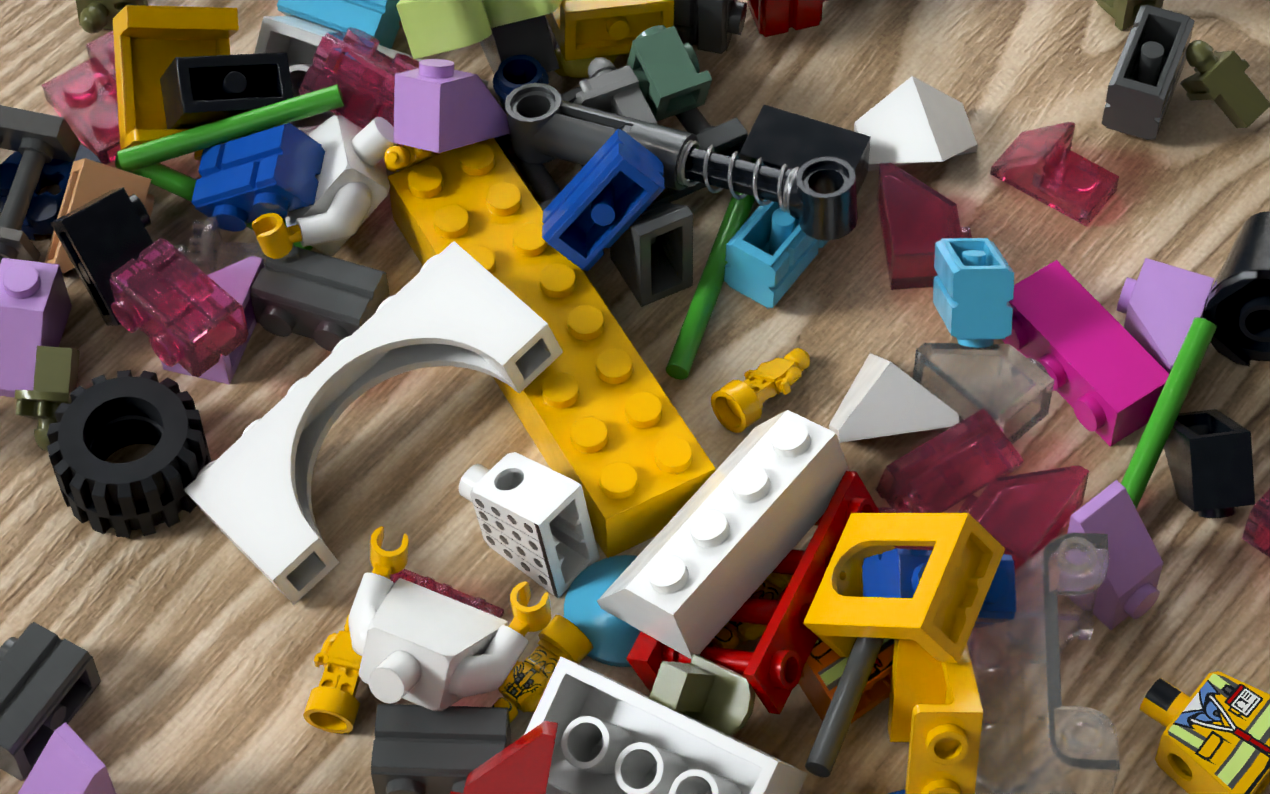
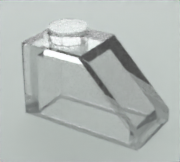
M923 343L916 349L913 379L956 411L959 415V423L998 455H1001L1049 413L1055 380L1049 376L1047 370L1040 362L1033 358H1026L1010 344H993L989 347L974 348L962 346L958 343Z

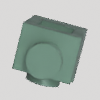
M664 25L653 26L640 33L632 41L626 66L630 65L637 76L639 88L656 121L705 105L712 83L711 75L708 70L699 73V62L693 47L689 43H682L675 26L666 28Z

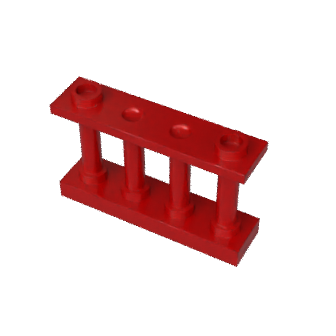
M845 471L825 513L814 524L818 527L806 550L792 549L773 570L772 573L793 575L781 600L750 597L729 620L767 625L755 651L749 652L706 646L699 654L745 676L769 713L781 714L792 689L799 683L802 669L818 639V636L808 629L803 622L850 514L880 513L856 471ZM642 631L639 633L626 658L650 693L662 661L691 662L690 658Z

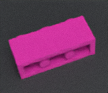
M1057 260L1015 284L1013 300L1009 301L1013 308L1012 335L1002 339L1004 344L1013 351H1019L1035 368L1037 376L1044 386L1051 391H1057L1074 409L1079 422L1087 430L1095 431L1110 447L1146 425L1169 373Z

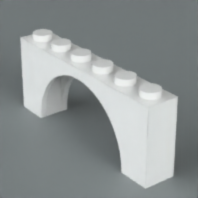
M453 241L440 254L427 260L420 272L397 294L385 299L379 305L376 313L351 336L342 339L334 347L332 353L307 377L296 381L288 390L287 395L262 418L252 422L244 430L242 436L217 460L205 465L198 473L196 479L184 491L226 537L295 605L340 563L324 543L316 526L311 502V481L317 454L323 440L335 421L352 402L375 385L407 371L435 366H454L480 371L499 379L516 392L521 393L563 351L548 323Z

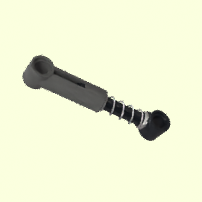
M544 83L524 84L515 88L507 95L504 104L512 150L515 156L524 162L540 164L558 158L585 166L619 128L657 156L663 163L665 187L680 191L685 189L686 186H695L701 182L706 184L708 190L712 193H717L723 188L730 190L732 196L737 200L750 195L754 196L757 203L761 206L768 205L772 201L777 202L783 212L786 211L793 218L799 219L800 227L806 235L817 240L829 241L840 239L850 234L856 227L858 220L856 175L853 167L848 162L837 157L825 156L814 158L804 163L800 168L797 166L788 169L787 165L784 164L781 170L764 166L761 157L756 163L740 160L737 151L729 157L714 153L713 145L709 146L707 151L702 150L699 147L697 136L693 133L561 100L560 93L554 87ZM710 185L716 186V187H719V188H718V189H713V188L710 187ZM734 191L743 193V195H737L734 193ZM759 198L766 199L768 201L762 202L761 200H759Z

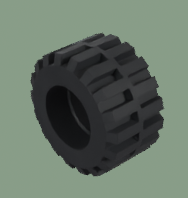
M131 370L117 371V378L106 380L105 375H101L92 379V387L84 389L79 386L70 393L71 404L61 403L55 411L57 423L49 424L47 433L50 445L47 446L49 458L67 507L71 506L73 515L81 523L89 520L92 530L105 534L109 528H114L117 537L130 538L132 530H141L143 536L156 533L154 526L165 522L170 528L180 522L178 515L180 511L184 510L191 513L197 506L184 489L196 479L200 470L211 462L199 410H196L193 398L187 391L180 393L177 382L167 377L159 383L156 373L143 371L140 377H132ZM149 444L155 446L147 455L132 462L110 463L105 461L112 453L129 445Z

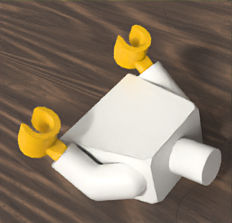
M333 115L320 125L296 127L320 143L325 151L321 173L315 176L319 181L314 205L288 212L285 218L286 225L283 218L276 213L263 214L252 222L253 231L266 256L280 259L292 250L293 243L300 242L302 247L312 246L332 257L357 232L361 224L387 197L390 184L383 157L386 150L391 146H396L397 143H393L394 127L382 117H375L364 129L342 115Z
M380 526L375 529L370 540V561L373 570L372 573H364L348 618L353 650L362 656L359 669L361 680L369 684L372 694L384 703H396L403 698L432 711H443L463 697L497 690L504 683L529 643L525 638L527 632H537L549 625L551 620L549 593L545 592L537 605L527 607L531 598L529 582L524 581L517 584L510 594L514 618L509 626H507L508 621L405 579L399 578L395 583L391 581V574L399 573L407 565L408 535L404 533L402 544L398 549L385 551L381 549L384 539V527Z

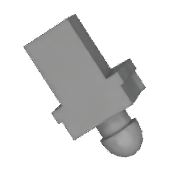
M596 57L590 62L588 66L590 79H584L579 82L582 91L575 95L577 99L573 103L657 124L639 88V80L630 65L616 69L612 62L604 57Z

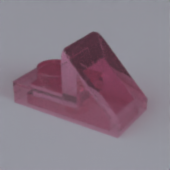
M1073 122L1021 132L993 164L990 174L1087 227L1117 191L1119 176L1071 151L1075 123Z

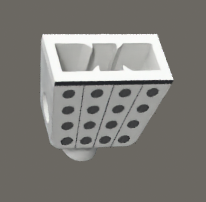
M517 452L506 454L490 470L481 464H475L462 476L459 483V493L473 503L483 539L488 546L557 598H560L569 589L574 579L584 569L600 558L582 485L575 480Z

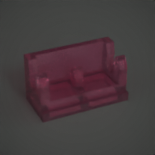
M983 408L887 465L875 490L882 499L885 498L895 513H942L995 480L1002 479L1019 469L1024 460L987 410Z

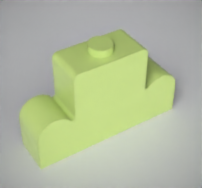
M400 0L396 7L414 60L478 43L492 35L491 28L553 13L563 0Z

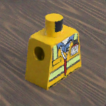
M1219 671L1210 672L1191 697L1162 678H1159L1152 685L1144 697L1139 710L1166 727L1161 736L1155 757L1159 768L1188 794H1263L1270 785V694Z

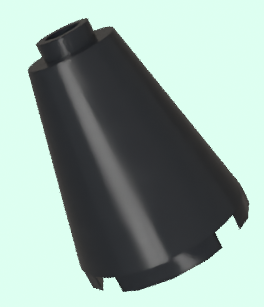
M1270 211L1257 213L1246 220L1206 299L1203 310V318L1214 323L1217 327L1210 342L1216 351L1236 364L1249 367L1250 360L1270 361Z

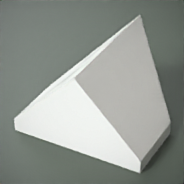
M913 76L854 123L855 132L871 136L868 171L921 162H943L954 156L977 152L978 144L963 103Z
M870 353L832 418L829 430L835 432L839 443L960 426L958 413L891 361Z

